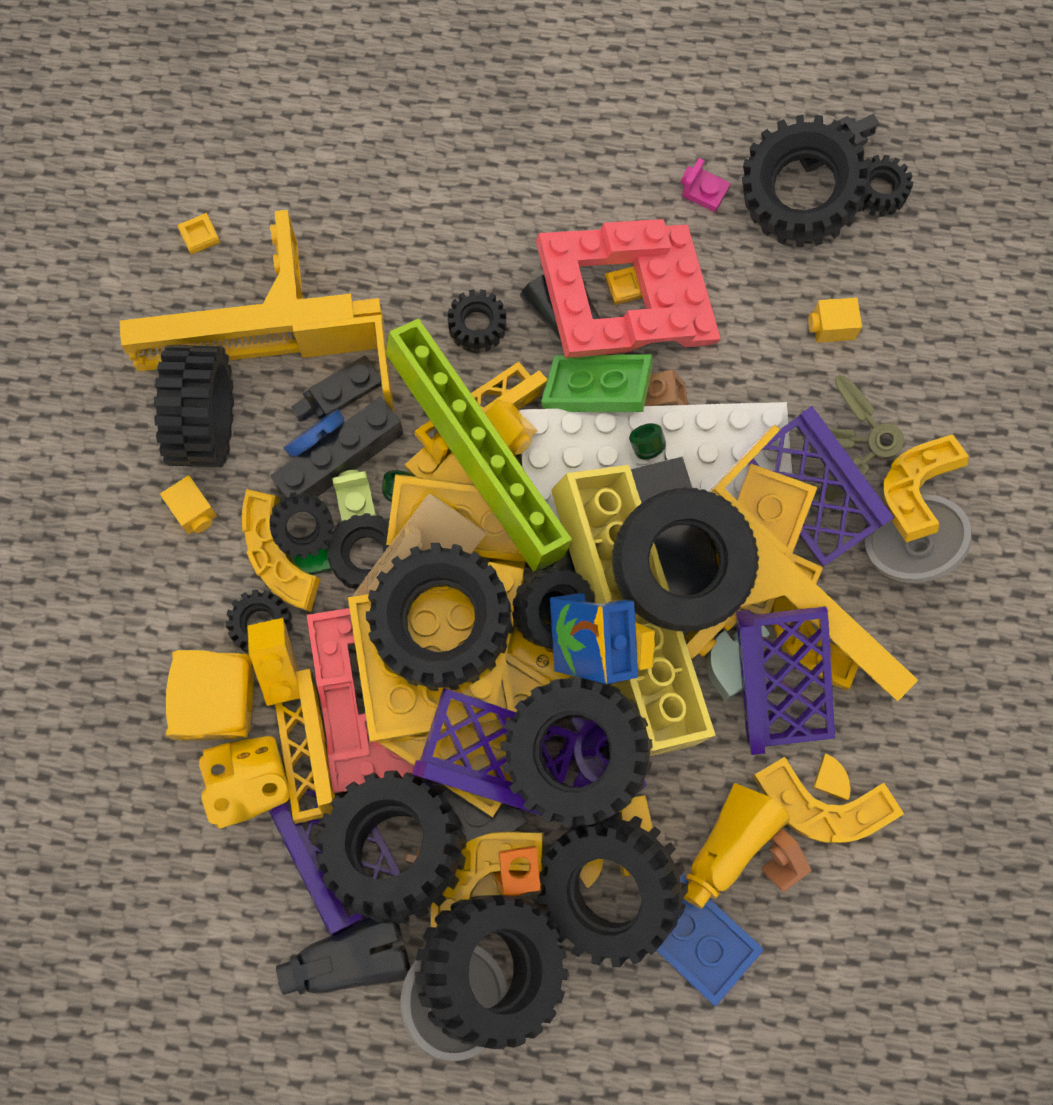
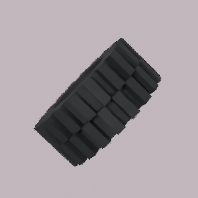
M167 345L165 351L161 353L162 362H158L157 367L159 377L155 379L157 396H154V406H156L157 415L154 416L155 426L158 427L156 439L157 443H160L159 452L161 456H164L163 461L168 466L223 467L224 463L226 464L227 454L230 452L229 441L232 436V407H234L232 390L234 387L233 380H231V365H228L229 356L225 354L226 349L222 346Z

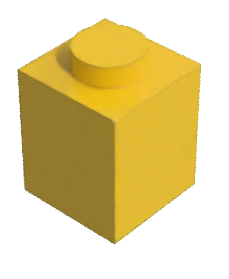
M857 297L818 300L813 312L808 317L809 331L811 333L815 332L817 343L849 341L857 338L862 329Z
M189 475L160 493L188 535L192 532L201 533L212 525V519L217 517Z

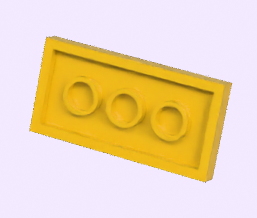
M750 464L737 501L789 548L784 555L791 559L817 487ZM717 552V553H716V556H715V559H716L717 565L719 566V557H718V552ZM775 598L742 607V609H750L751 612L756 614L770 613Z
M395 474L386 545L391 544L426 495L432 493L485 531V536L474 549V552L486 558L525 562L524 557L474 484Z

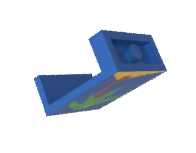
M584 593L550 598L555 672L604 684L638 678L634 601L620 600L597 604L585 602Z

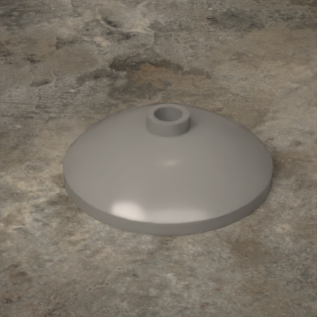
M921 494L924 502L939 522L938 532L906 543L893 522L889 521L865 538V548L869 560L880 573L900 582L921 583L945 576L961 564L971 547L972 530L965 512L951 500L936 495ZM920 549L925 550V551H923V552H916L917 550H920Z
M476 946L469 964V982L478 1002L484 1008H491L506 995L507 985L501 968L487 951ZM416 960L404 980L400 1003L402 1020L412 1041L428 1055L447 1061L466 1060L486 1049L484 1047L464 1044L460 1040L449 1038L442 1033V1027L434 1026L430 1021L428 1013L431 1011V1008L422 1007L418 997L419 993L423 992L422 985L415 984V972L421 971V961Z

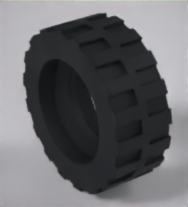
M364 513V515H353L350 519L343 520L340 526L334 529L332 540L328 541L329 552H327V556L335 576L344 586L356 590L371 571V569H360L351 562L350 549L352 545L361 538H373L382 545L383 552H385L389 546L386 545L389 520L387 522L382 516H372L370 513Z
M545 567L544 570L538 569L533 571L532 575H527L523 579L524 582L521 586H518L515 599L513 598L512 603L514 606L512 615L517 624L515 626L523 634L522 637L527 641L533 642L534 645L553 650L552 626L545 624L539 613L541 600L547 593L557 590L565 595L584 593L585 602L595 603L594 598L596 597L594 591H591V585L588 581L583 580L580 574L571 572V570Z

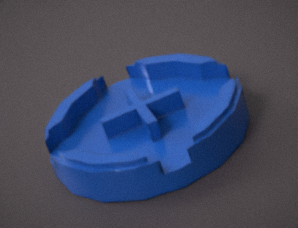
M338 409L334 410L283 447L290 457H296L316 444L317 440L321 439L325 434L331 433L339 427L345 418Z

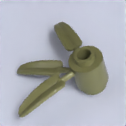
M838 375L835 378V384L842 398L859 421L866 420L873 430L869 437H855L856 433L853 430L830 429V431L843 448H853L855 443L867 444L870 452L863 459L856 457L852 460L864 476L869 471L867 463L873 457L890 459L901 450L904 443L903 433L897 426L890 423L877 425L871 417L874 413V408L866 397L848 378ZM881 435H890L893 443L890 446H883L880 443ZM829 485L825 493V499L833 501L843 495L844 492L839 486Z

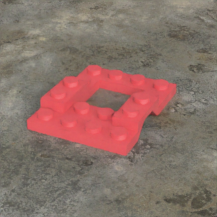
M664 219L604 222L600 230L538 234L536 244L565 358L629 353L655 342L677 341L685 348L716 344L721 339L688 225L665 226ZM633 263L646 309L628 310L624 317L593 319L579 267Z
M350 608L307 615L316 682L325 725L327 755L333 793L346 792L347 789L345 787L353 781L358 785L364 783V776L376 773L380 778H384V772L389 770H397L402 777L407 772L412 773L414 766L378 742L370 743L366 713L359 714L348 647L355 645Z

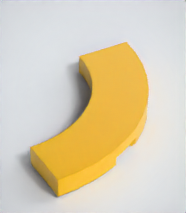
M246 489L242 508V532H245L248 548L246 553L253 569L271 591L283 601L311 612L321 578L310 575L299 568L288 556L287 552L283 553L279 549L270 532L269 519L270 515H272V508L275 504L278 505L280 503L279 500L281 498Z

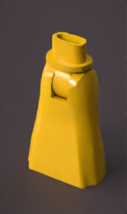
M734 783L708 839L691 866L690 874L686 876V880L689 882L688 892L683 899L702 909L710 897L716 899L721 894L719 891L727 890L737 880L752 857L790 821L788 812L773 798Z

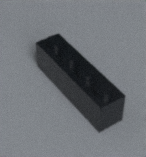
M380 396L331 433L321 438L316 444L271 474L270 477L277 490L285 498L290 497V493L296 492V495L301 494V492H308L311 496L313 494L320 496L333 486L332 478L339 477L340 473L357 469L404 435L401 420Z

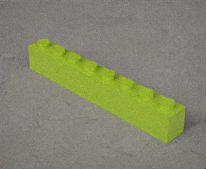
M418 318L389 331L386 356L533 571L544 569L564 558L572 538L420 319Z

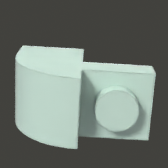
M761 626L762 636L767 638L770 633L765 626ZM723 631L717 637V643L708 652L706 659L709 679L724 701L742 690L737 632L732 635L735 640L733 642L728 633Z

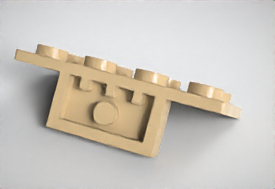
M428 493L351 597L369 594L370 590L376 591L380 583L376 578L379 573L383 571L387 574L394 566L391 560L396 556L403 560L412 555L410 548L418 546L420 551L431 549V543L440 542L442 548L452 549V545L456 544L460 545L464 552L471 554L485 536V531L435 495Z

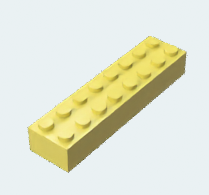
M622 465L566 473L551 489L560 522L572 538L568 548L575 571L582 576L583 580H587L591 585L590 589L594 591L596 597L594 598L595 603L602 604L624 600L614 580L612 550L617 533L623 522L641 504L630 466ZM653 543L649 557L650 569L658 584L669 591L657 550ZM635 613L636 623L655 631L653 668L638 669V678L610 683V686L619 688L624 696L632 699L637 704L636 709L641 717L646 719L648 723L646 730L653 744V748L650 749V757L696 746L716 736L683 632L655 626Z

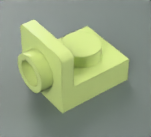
M347 470L340 473L339 477L332 478L342 521L350 519L353 515L360 516L364 515V513L376 516L366 471Z

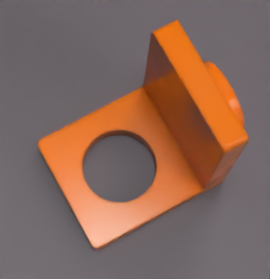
M536 846L499 851L500 871L493 872V879L502 895L520 896L528 892L540 890ZM516 858H526L530 863L528 871L509 870L510 863Z

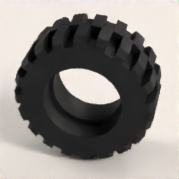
M397 770L385 771L384 778H380L376 773L365 775L364 783L358 785L353 781L345 787L348 793L343 798L336 795L330 803L334 807L330 815L323 814L320 825L325 830L323 834L316 835L315 846L322 851V854H318L316 857L317 865L325 873L322 879L326 886L335 893V897L364 918L370 917L375 922L387 924L389 919H392L397 924L409 922L410 915L414 914L421 918L429 914L427 907L433 902L439 907L447 899L443 895L447 887L455 889L459 882L455 873L457 869H464L466 860L465 856L461 853L462 849L466 848V837L461 831L463 825L444 795L429 781L422 782L418 776L412 775L409 772L405 773L404 777H402ZM407 816L417 820L423 829V843L414 863L406 871L392 878L374 879L369 876L363 869L362 850L370 832L378 824L389 818Z
M472 896L470 899H461L452 903L451 910H442L435 917L436 927H427L422 937L423 940L427 941L424 949L418 948L416 960L421 961V971L415 972V984L422 985L423 992L418 995L421 1006L431 1008L428 1018L434 1026L442 1027L443 1034L451 1039L460 1040L461 1043L504 1050L506 1046L515 1048L524 1045L526 1038L534 1039L543 1032L542 1023H551L557 1013L553 1008L556 1003L562 1004L565 991L561 990L562 980H567L568 969L563 968L562 959L567 958L565 947L557 943L560 934L556 926L547 925L548 916L541 909H533L531 902L522 898L514 899L513 896ZM496 933L504 940L511 952L513 978L509 990L502 1000L491 1008H484L472 992L469 982V964L478 943L488 934Z

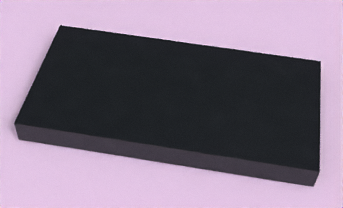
M683 456L631 469L641 503L666 490L683 487L692 488ZM678 525L666 529L656 538L654 544L671 593L682 596L693 595L701 592L711 584L717 574L718 565L709 537L704 531L689 525Z

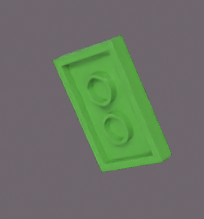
M652 354L596 355L565 358V355H554L541 402L543 409H561L568 412H643L653 368Z

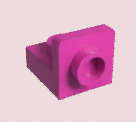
M699 158L694 167L688 166L680 182L684 185L682 197L716 213L731 183L703 170L705 160Z

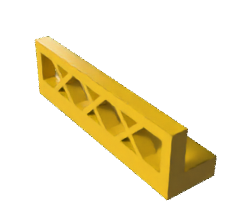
M517 362L471 394L479 406L481 404V397L490 394L500 396L497 398L498 400L510 402L518 410H521L542 395L548 379L540 370L530 375L520 362ZM517 375L522 382L510 390L506 389L507 380ZM497 399L485 407H481L483 412L486 413ZM430 420L416 429L414 435L440 465L452 451L442 436L433 442L427 435L436 429Z
M310 668L296 671L301 705L297 711L293 713L285 708L283 702L275 704L292 816L295 824L322 818L324 813L330 815L334 809L330 803L336 797L332 788L327 744L316 682ZM286 715L291 718L288 723L286 721ZM297 722L305 726L306 738L300 746L289 739V733ZM291 748L296 750L293 756L291 753ZM302 755L311 761L312 771L306 779L294 772V766ZM296 781L302 784L298 790ZM309 788L316 793L318 808L301 811L299 800Z

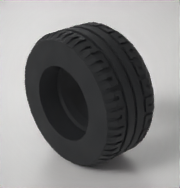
M675 488L648 498L629 514L620 527L614 542L612 570L622 598L634 601L635 613L639 617L655 626L668 630L698 631L714 627L726 621L728 617H731L746 602L747 597L751 594L750 590L754 588V582L757 579L758 574L756 572L759 570V556H757V552L759 550L758 546H756V537L753 536L754 532L750 528L748 520L744 519L745 516L738 511L739 509L736 506L733 507L730 501H726L722 496H716V493L708 492L704 489ZM678 525H689L704 531L714 542L719 557L718 571L711 584L701 592L688 596L676 595L661 587L653 577L649 563L650 551L656 538L666 529Z

